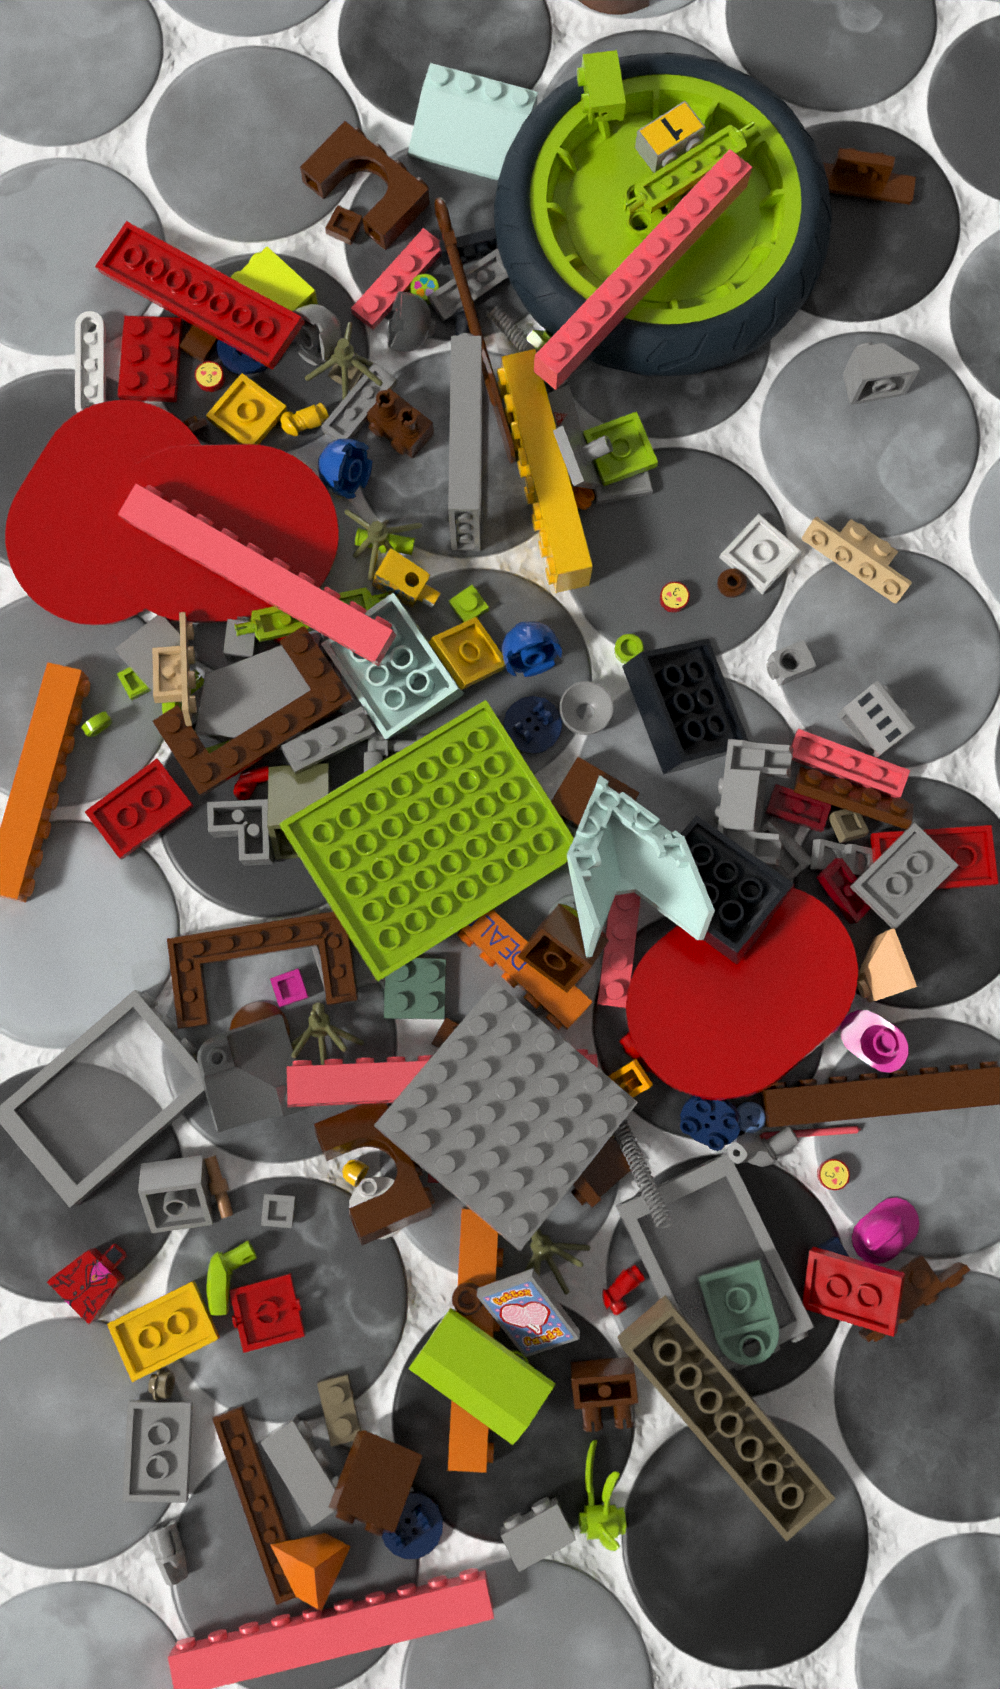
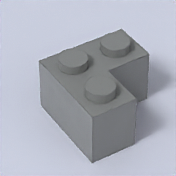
M268 799L207 802L209 834L214 838L238 837L239 861L244 866L274 864V851L267 827Z

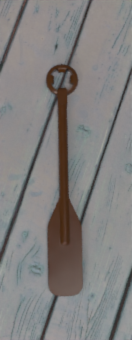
M437 197L434 204L438 225L449 256L470 333L475 336H481L482 375L490 403L495 412L508 461L512 464L515 463V450L502 407V399L457 247V240L451 225L449 211L445 200L442 197Z

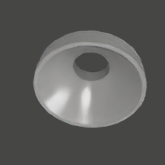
M590 681L575 683L561 697L560 716L568 729L580 735L596 734L603 730L611 720L613 714L612 698L608 691L597 683ZM584 704L591 706L594 710V716L589 720L580 719L577 715L579 706Z

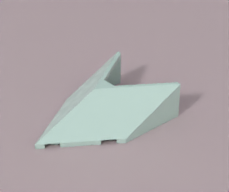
M599 775L593 794L590 797L574 840L567 853L586 957L593 956L615 895L636 893L695 939L704 940L715 910L685 837L676 830L672 833L659 823L660 819L624 792L617 793L608 786L609 781Z

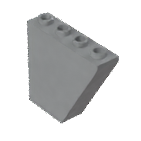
M315 632L310 634L326 657L327 652L321 645L324 642L321 633ZM282 646L254 655L205 675L195 732L203 739L223 742L231 741L310 691V688ZM312 728L308 729L307 731L303 732L302 734H300V735L297 736L296 738H298V737H300V736H302V735H304V734H306V733L312 731L313 729H312Z

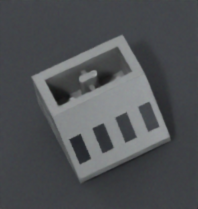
M878 680L846 705L837 715L866 754L876 758L898 744L915 729L910 714L898 707L891 690L885 685L882 686Z

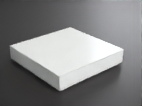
M758 514L721 553L719 558L732 569L741 571L746 577V581L763 595L795 561L802 550Z

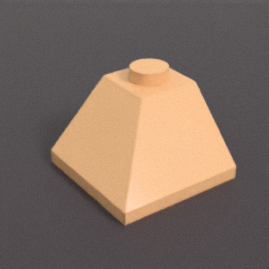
M894 928L874 937L858 972L859 981H857V987L861 996L867 998L868 1003L917 987Z

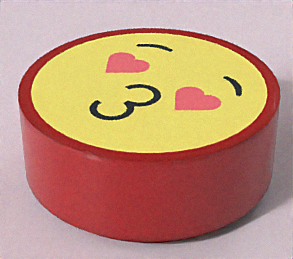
M203 362L195 370L196 382L203 391L215 392L223 386L225 376L221 366L216 362Z
M680 582L667 583L661 590L660 604L669 612L682 611L689 601L687 587Z
M827 1159L819 1165L817 1178L824 1188L840 1190L848 1184L850 1172L842 1161Z

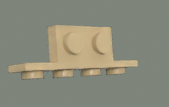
M816 516L802 536L804 542L895 604L912 584L910 580L888 566L898 551L891 547L887 541L881 540L868 531L865 526L856 523L852 519L839 532Z
M179 612L180 646L152 648L153 698L155 703L182 701L186 726H192V714L197 713L196 697L191 695V689L196 688L195 671H190V664H195L194 646H189V640H194L193 622H187L185 612Z

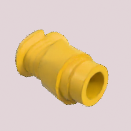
M320 402L296 411L295 414L290 411L284 412L280 417L282 429L287 434L298 436L300 431L321 426V423L329 415Z

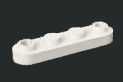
M93 311L83 312L77 317L75 322V409L77 413L92 405L106 402V325L102 317ZM96 327L94 332H88L90 328Z

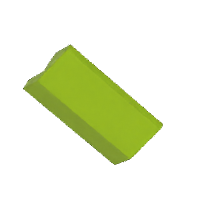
M452 1308L448 1310L439 1322L427 1343L408 1368L512 1445L528 1428L555 1386L553 1381Z

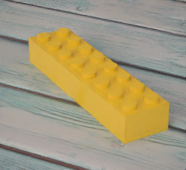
M532 349L501 356V368L497 369L499 379L497 386L501 399L504 398V414L507 424H511V438L514 450L518 451L519 460L517 464L521 478L525 477L526 487H524L526 501L527 504H532L533 514H531L533 528L535 531L539 530L540 541H538L540 555L542 558L546 557L547 568H545L547 582L549 585L553 584L555 592L559 593L589 586L593 566L567 467L553 433L556 425L544 380L534 372L536 350Z

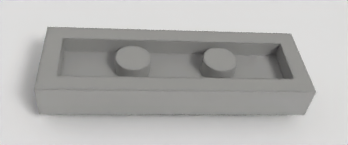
M498 248L465 270L473 300L508 277ZM455 278L427 296L442 322L463 306Z
M374 363L369 370L382 380L383 385L378 386L364 374L321 426L322 431L333 440L352 439L368 420L367 412L376 403L377 393L388 388L393 390L397 385V379Z
M359 707L281 745V749L294 773L297 774L374 736L375 730L363 708Z

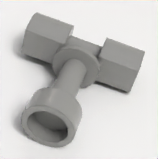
M366 715L375 730V735L367 739L368 752H364V772L381 763L383 758H389V752H399L428 734H418L417 740H385L371 717Z

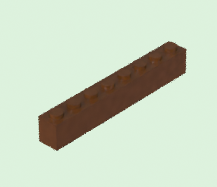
M998 1061L980 1062V1069L969 1070L968 1064L950 1065V1072L938 1073V1067L920 1068V1075L908 1076V1070H900L889 1073L890 1078L878 1079L877 1073L859 1074V1081L851 1082L847 1081V1076L829 1077V1084L817 1085V1079L798 1080L799 1087L787 1088L786 1082H778L768 1087L769 1090L760 1092L762 1108L766 1115L764 1126L770 1128L1000 1105Z

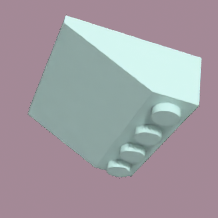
M430 63L421 91L408 156L498 180L505 156L522 123L537 106L538 92Z
M394 593L387 596L365 613V615L374 620L379 616L392 624L391 630L396 634L394 641L379 666L330 638L321 643L385 740L436 714L464 695L405 606Z

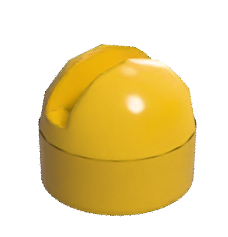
M356 1159L349 1160L342 1168L343 1178L349 1184L357 1187L367 1175L369 1166Z

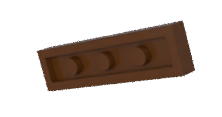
M800 767L794 788L795 793L906 830L912 823L914 804L902 798H894L879 793L872 788L857 786L845 779H836L824 775L815 769Z

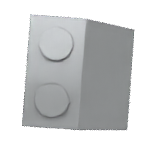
M872 342L860 344L854 348L843 372L850 405L906 395L920 370L919 365L885 343L873 344Z
M203 1155L141 1163L138 1193L151 1233L213 1225L211 1193L208 1186L209 1175Z

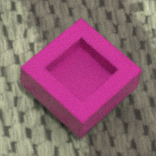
M299 968L270 978L280 1008L309 998Z

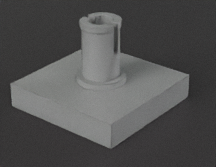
M564 425L554 429L553 433L573 486L594 489L602 485L593 460L613 452V446L609 437L604 435L587 444L581 430Z

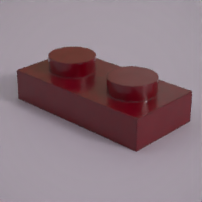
M775 784L765 814L822 832L824 831L831 804L795 793L792 789Z
M835 858L817 876V879L849 924L858 923L871 909L850 888L857 878L843 858Z

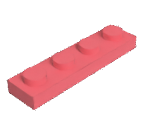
M423 228L351 307L352 314L374 330L392 310L398 291L408 292L411 289L412 280L416 276L424 274L440 257V240Z
M801 729L796 731L791 745L794 749L793 761L862 787L875 789L879 793L894 798H901L910 773L908 769Z
M636 893L615 895L607 916L605 936L609 941L603 949L597 1005L626 1009L641 899Z

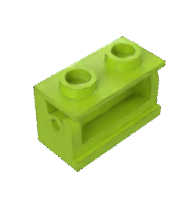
M617 50L583 54L582 67L577 68L578 86H583L584 94H581L582 112L588 113L589 125L592 124L593 115H595L597 121L617 119L618 121H623L626 101Z

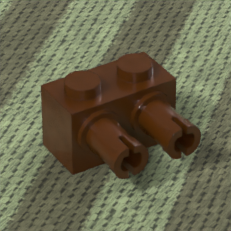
M390 388L377 393L376 403L367 412L369 429L377 437L382 438L384 436L389 440L396 452L401 455L407 454L412 459L434 435L433 422Z
M630 1357L571 1362L575 1409H582L583 1429L587 1432H592L591 1425L593 1421L595 1432L602 1430L604 1426L601 1407L613 1406L614 1425L616 1428L624 1429L623 1419H626L627 1429L632 1428L635 1425L632 1404H638L634 1362Z

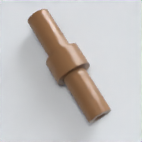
M216 1155L205 1158V1165L211 1181L208 1186L211 1196L215 1195L221 1218L232 1216L234 1214L227 1194L229 1190L226 1178H222Z

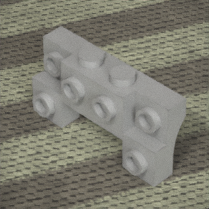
M728 739L724 777L720 778L718 786L721 804L717 806L715 811V822L718 824L717 830L768 866L780 867L783 836L780 834L760 833L767 777L790 778L794 749L790 745Z

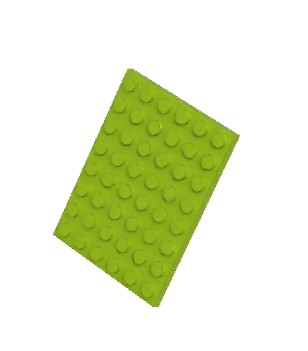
M484 700L279 823L280 828L377 982L567 863V853L574 840V837L487 700Z

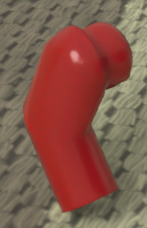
M269 766L242 772L233 789L235 797L240 801L248 800L257 783L268 781Z

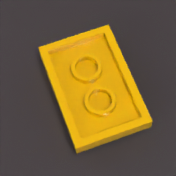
M195 1280L107 1323L132 1382L220 1338Z

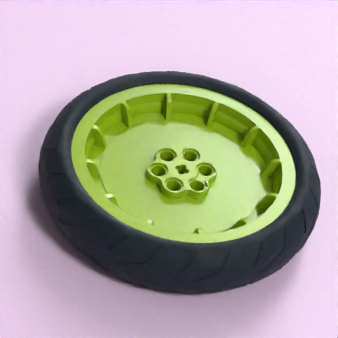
M644 53L619 58L626 101L623 121H618V119L597 121L595 115H593L592 124L589 125L588 113H583L581 106V94H584L583 86H578L577 76L564 82L539 103L522 123L505 156L497 183L494 203V224L499 255L513 289L531 316L545 330L554 335L674 209L682 198L691 191L692 188L652 214L644 207L639 208L631 213V215H627V211L625 212L623 209V203L636 196L634 192L635 185L654 173L635 149L637 131L686 101L706 127L703 141L728 125H732L738 130L751 121L755 123L754 125H757L758 133L746 140V153L740 156L752 166L747 188L591 352L587 359L608 368L646 376L691 375L732 363L757 350L775 337L805 303L819 278L827 256L832 222L829 183L820 153L814 140L793 110L773 91L750 75L722 62L682 53ZM634 227H642L644 230H637Z

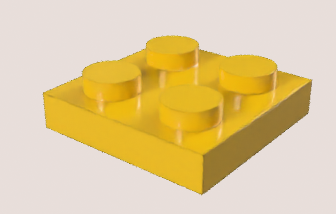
M241 373L206 414V418L237 443L259 445L279 422L281 415L288 410L286 405Z
M477 617L433 636L428 642L461 690L506 668L501 651Z

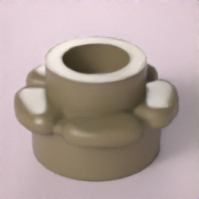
M160 1368L156 1374L151 1375L148 1390L149 1393L153 1394L154 1400L159 1401V1399H169L175 1386L174 1373L165 1372L164 1368Z

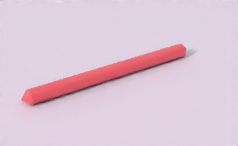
M858 1126L793 1130V1132L799 1138L856 1134L861 1129ZM781 1131L762 1132L760 1137L767 1140Z

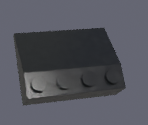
M709 639L640 652L622 666L663 775L725 756L727 754L728 739L748 741Z
M696 815L681 832V835L685 837L715 910L704 941L738 965L767 927L794 887V883Z

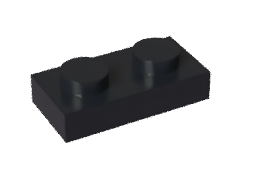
M494 228L456 237L462 263L473 258L482 259L496 250L497 238ZM439 241L442 266L451 265L444 241Z

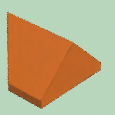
M326 1533L271 1544L295 1596L322 1611L351 1546Z

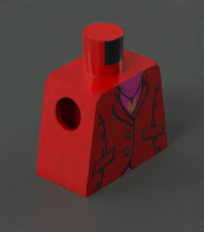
M115 1243L104 1254L96 1248L89 1249L51 1277L47 1283L87 1324H90L100 1317L123 1283L125 1277L117 1269V1266L127 1257V1254Z

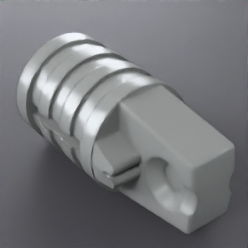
M168 1520L151 1527L148 1530V1535L161 1575L166 1585H176L188 1578L185 1552L179 1537L180 1534L177 1529L176 1520Z

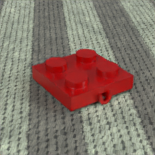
M292 1273L229 1290L235 1314L232 1316L234 1328H238L243 1353L306 1336L300 1312L302 1307L300 1306V1298H297Z

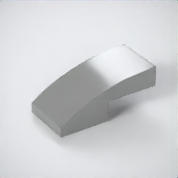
M824 839L813 840L810 869L823 871L835 858H843L855 877L859 878L873 864L871 848L855 844L844 845Z

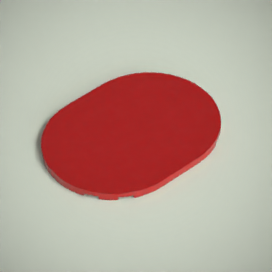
M113 400L95 404L81 410L64 422L54 433L16 493L8 512L5 530L6 551L11 569L23 590L43 609L61 619L81 625L117 624L147 610L123 590L110 569L103 543L104 516L108 501L117 484L138 462L167 448L201 445L196 436L181 420L166 410L149 403L134 400Z
M187 445L158 451L138 462L123 476L114 489L105 511L103 522L104 550L116 580L123 590L139 605L158 616L173 621H179V612H185L187 622H227L228 619L237 620V617L240 616L251 618L252 611L274 606L122 519L118 513L135 484L146 488L147 485L154 487L163 493L162 499L169 503L173 499L189 508L188 514L195 518L198 514L203 515L214 523L212 527L222 532L223 528L231 531L239 537L237 542L246 547L248 543H252L264 551L263 556L272 561L276 557L290 566L288 571L298 576L302 572L314 579V586L318 588L322 587L334 566L339 545V526L336 510L331 496L320 478L311 468L293 455L263 445Z
M792 888L756 943L738 965L704 940L695 939L677 925L648 950L631 978L626 1000V1015L630 1036L635 1049L646 1066L659 1079L680 1092L701 1097V1099L725 1100L744 1096L748 1097L767 1089L824 1043L846 1018L854 1000L858 981V963L852 940L842 922L825 904L796 888Z

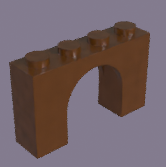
M346 121L300 166L303 183L322 199H325L350 174L370 172L382 178L388 186L387 191L382 199L363 217L365 234L384 250L430 204L429 188L421 178H415L411 175L403 163L398 160L394 161L387 155L381 145L373 144L366 138L360 128L352 127Z
M386 1103L361 1104L314 1124L315 1135L326 1161L358 1148L373 1147L387 1153L397 1167L396 1179L386 1192L349 1208V1216L361 1246L432 1215L431 1205L435 1204L429 1186L423 1188L419 1177L423 1175L420 1165L374 1127L392 1103L389 1105Z

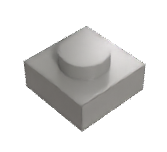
M265 1193L261 1226L293 1228L296 1196Z

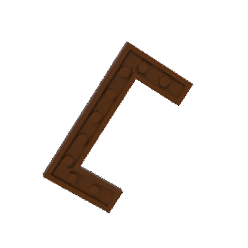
M305 625L279 642L310 688V691L209 754L193 727L186 726L183 712L178 705L152 721L201 797L353 701L352 696Z
M334 912L167 938L178 1029L210 1025L203 964L319 946L327 1005L359 1001L351 940Z

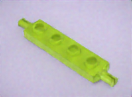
M751 121L740 130L732 125H728L635 185L634 192L636 196L623 203L624 211H627V215H631V213L639 208L644 207L652 214L695 186L729 149L739 157L746 153V140L758 133L757 125H754L755 123Z
M367 587L340 592L341 597L339 600L348 605L353 601L368 611L389 596V593L386 592L372 596ZM269 607L252 611L251 621L234 624V629L237 637L254 633L259 642L286 637L305 624L276 607ZM305 625L308 631H314V629Z

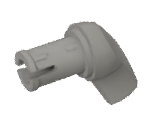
M787 1126L784 1130L767 1140L765 1138L762 1139L759 1135L746 1132L728 1146L727 1155L736 1164L748 1162L765 1167L776 1163L777 1155L800 1142L790 1126Z

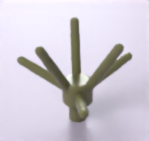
M351 322L347 323L345 337L338 340L334 354L323 365L305 376V380L310 381L337 363L342 367L343 399L348 395V367L352 365L378 386L383 385L382 380L364 366L371 367L374 363L354 352V348L350 344L353 326Z
M349 509L345 510L347 516L368 530V538L354 552L353 557L358 558L371 543L373 544L368 573V581L370 582L374 578L379 546L384 545L387 551L390 548L394 550L388 541L389 534L422 527V523H413L387 528L386 526L389 524L387 519L382 523L374 521L372 524H369Z
M315 1003L312 1005L313 1010L308 1018V1029L291 1043L292 1049H294L291 1056L296 1058L311 1035L318 1037L321 1065H324V1060H327L324 1036L329 1034L343 1052L347 1050V1047L338 1035L360 1046L364 1045V1041L331 1025L329 1016L325 1014L324 1004Z
M539 1227L531 1237L530 1247L534 1254L524 1271L534 1267V1271L540 1277L541 1261L546 1260L565 1295H568L570 1291L552 1256L557 1254L581 1268L584 1265L583 1262L564 1250L589 1251L591 1247L590 1245L553 1243L550 1236L543 1235Z

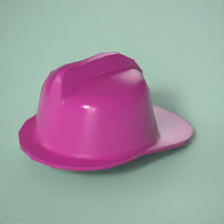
M869 1010L851 1012L841 1024L840 1036L844 1046L871 1067L880 1072L891 1073L899 1070L906 1063L909 1055V1044L903 1031L898 1026Z
M897 1197L887 1198L878 1203L859 1220L853 1229L852 1245L857 1255L864 1261L873 1264L886 1263L895 1258L918 1234L920 1226L919 1216L914 1206L908 1201Z

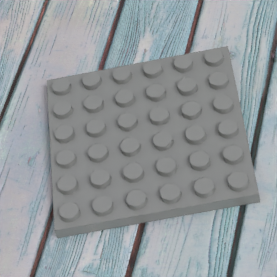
M494 982L376 1122L374 1127L517 1250L521 1251L638 1102L503 987Z

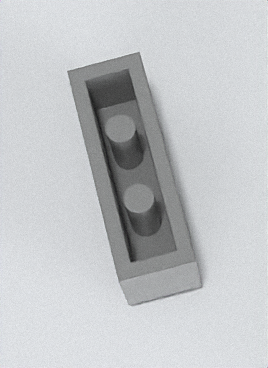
M296 1415L266 1435L260 1443L309 1524L313 1527L335 1511L328 1507L340 1476L336 1475L334 1477L328 1467L331 1464L328 1455L322 1447L317 1449L311 1439L314 1435L310 1426L304 1419L300 1421Z

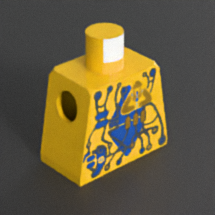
M391 548L376 571L372 587L383 593L388 592L389 595L394 593L403 604L409 607H413L415 602L419 600L432 608L441 594L427 585L430 577L428 572ZM406 583H410V584H412L414 587H410V586H408Z

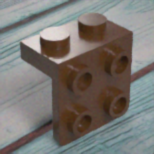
M613 1136L609 1138L573 1184L575 1188L570 1192L582 1206L588 1203L593 1208L602 1200L600 1198L631 1171L622 1148H620V1145Z

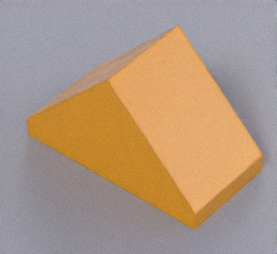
M637 1059L630 1061L608 1076L632 1098L653 1086Z

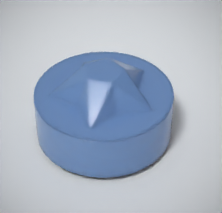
M745 1102L736 1108L741 1115V1131L755 1133L762 1129L766 1121V1115L759 1104Z

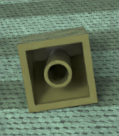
M318 763L297 774L294 773L290 765L269 767L267 827L275 859L299 858L280 828L279 823L332 792V780L328 763Z

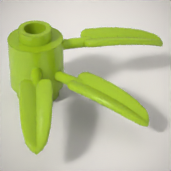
M593 1440L588 1450L585 1469V1489L588 1492V1506H584V1513H579L580 1534L585 1533L587 1540H599L606 1549L616 1551L620 1545L615 1539L618 1538V1535L626 1534L624 1508L610 1504V1497L620 1473L612 1472L608 1476L602 1493L604 1505H594L593 1463L597 1440Z

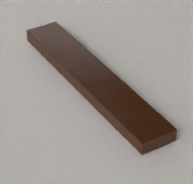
M244 1405L214 1416L212 1420L275 1603L279 1605L296 1598L271 1544L290 1541V1537Z

